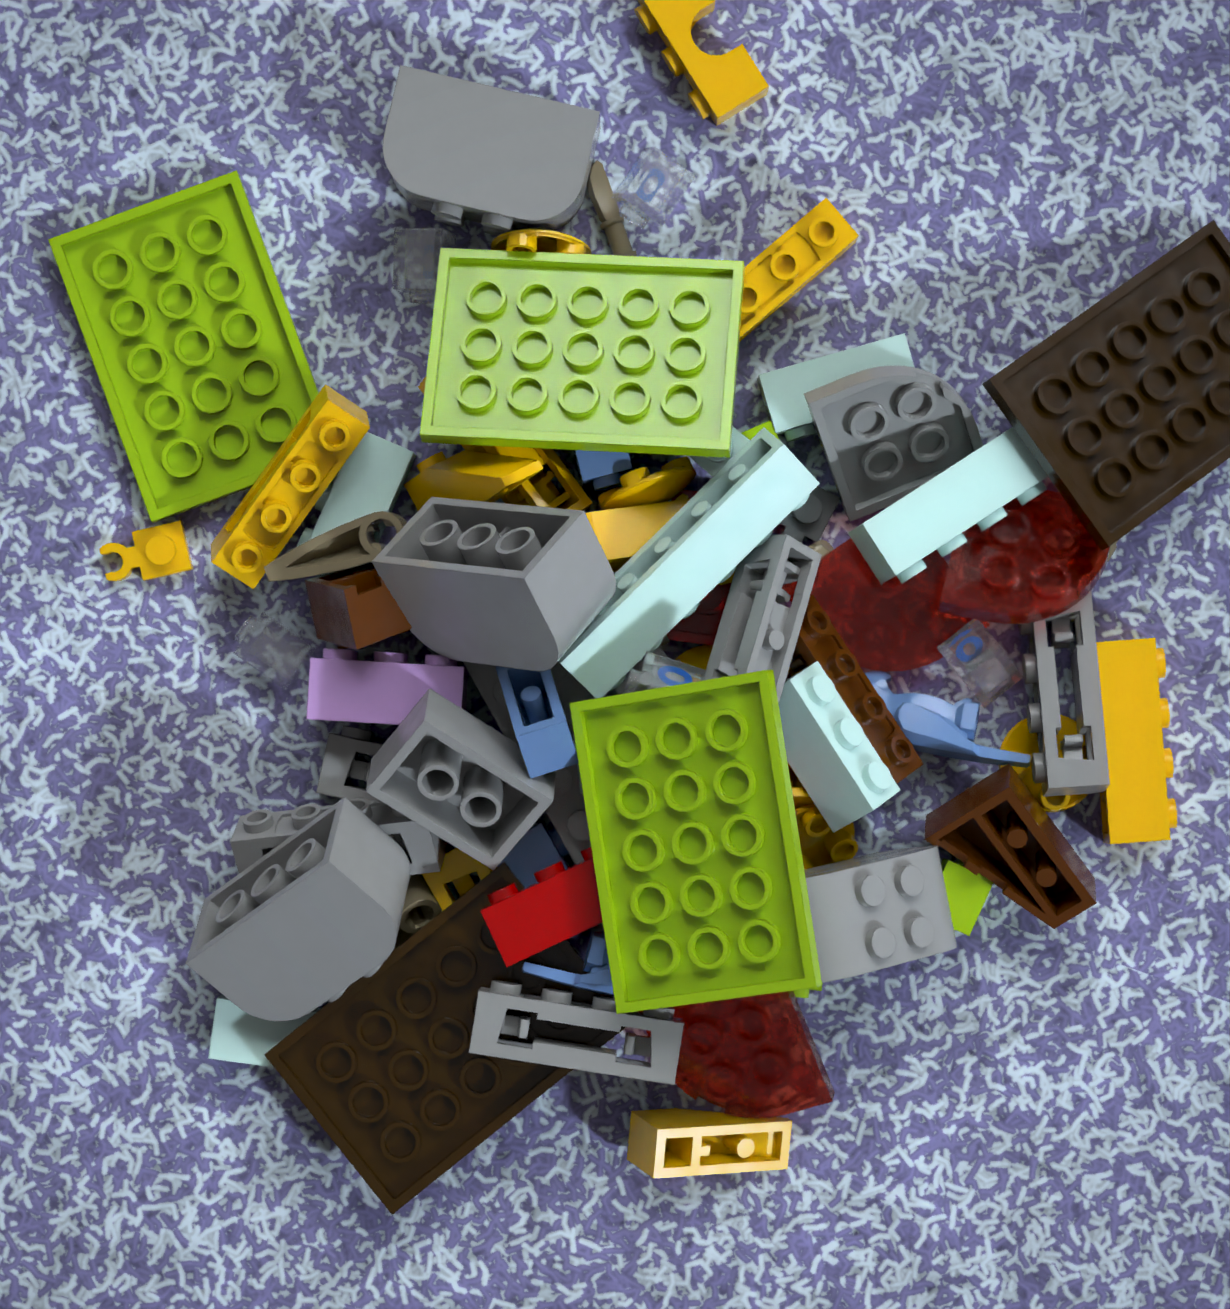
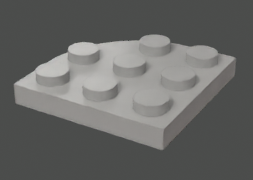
M907 366L874 367L850 374L804 393L838 495L850 522L892 505L983 446L974 417L959 393L942 378L922 369Z

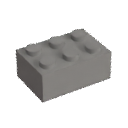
M429 688L371 759L366 792L485 866L495 870L553 802L556 771L530 779L519 744Z

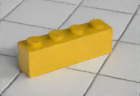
M1156 638L1096 642L1110 785L1104 793H1100L1103 843L1121 844L1171 840L1170 829L1177 828V807L1175 799L1167 797L1166 778H1173L1174 765L1171 749L1164 748L1162 728H1169L1170 725L1167 698H1160L1159 678H1165L1166 676L1164 649L1156 648Z

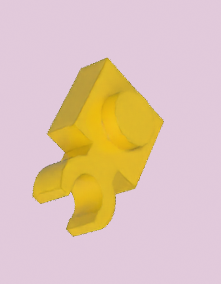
M181 520L133 531L132 536L135 545L133 547L127 548L119 543H108L99 549L101 555L118 553L123 560L122 567L118 571L105 574L106 580L122 581L129 577L133 569L140 568L143 581L194 570Z

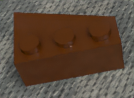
M372 562L305 580L317 639L334 643L338 649L351 648L358 650L396 634L410 631L412 628L384 581L378 575Z
M1010 763L926 815L924 840L932 845L941 846L964 862L963 867L977 876L980 873L1002 889V894L1051 928H1057L1097 903L1095 877Z

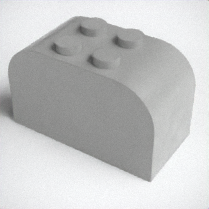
M400 65L383 137V156L391 178L400 194L414 206L435 214L434 220L437 222L463 227L465 220L474 221L484 226L483 232L494 236L528 228L556 231L575 217L583 203L601 129L600 111Z
M430 497L372 560L378 575L382 578L412 627L410 631L427 647L444 657L457 661L530 671H546L551 669L616 592L614 572L585 512L582 510Z
M344 797L204 899L186 965L238 1008L260 1019L268 1021L295 1020L309 1014L326 1001L334 1002L341 997L349 985L362 976L368 978L375 974L393 952L411 873L408 857L394 839Z
M937 845L881 851L804 870L822 983L862 975L957 948Z

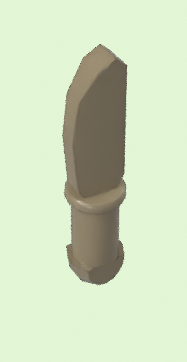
M597 160L591 165L587 188L599 220L602 222L600 227L605 231L613 255L637 256L636 250L633 251L623 225L624 218L620 216V210L603 164Z

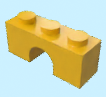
M637 0L640 6L634 9L636 16L649 35L656 31L658 32L667 47L661 51V55L675 77L681 74L685 75L693 88V91L687 94L688 98L702 120L710 116L715 125L718 126L767 95L769 85L743 44L722 55L704 53L695 45L691 36L692 28L701 18L714 11L715 0Z

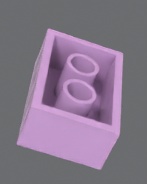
M323 648V658H310L306 719L400 725L429 688L466 711L468 670L466 667H458L457 660L449 659L442 655H425V665L407 664L408 654L374 651V661H358V651Z

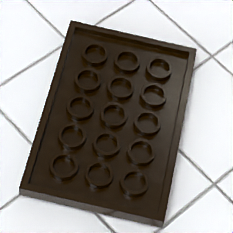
M1214 220L982 384L1101 551L1110 547L1230 458V242Z
M505 862L397 947L375 974L368 978L362 976L352 983L341 997L334 1002L326 1004L264 1054L392 1215L573 1070L469 1053L480 987L490 988L491 980H500L521 984V993L541 996L542 988H551L572 992V1001L592 1004L593 996L614 998L613 996L570 987L522 972V964L528 962L575 974H587L588 972L583 971L584 960L567 939L506 967L481 913L483 907L490 905L487 897L488 894L514 882L518 891L525 888ZM507 1008L506 1014L531 1017L527 1039L501 1033L499 1038L533 1044L534 1037L602 1047L619 1032L538 1020V1013Z

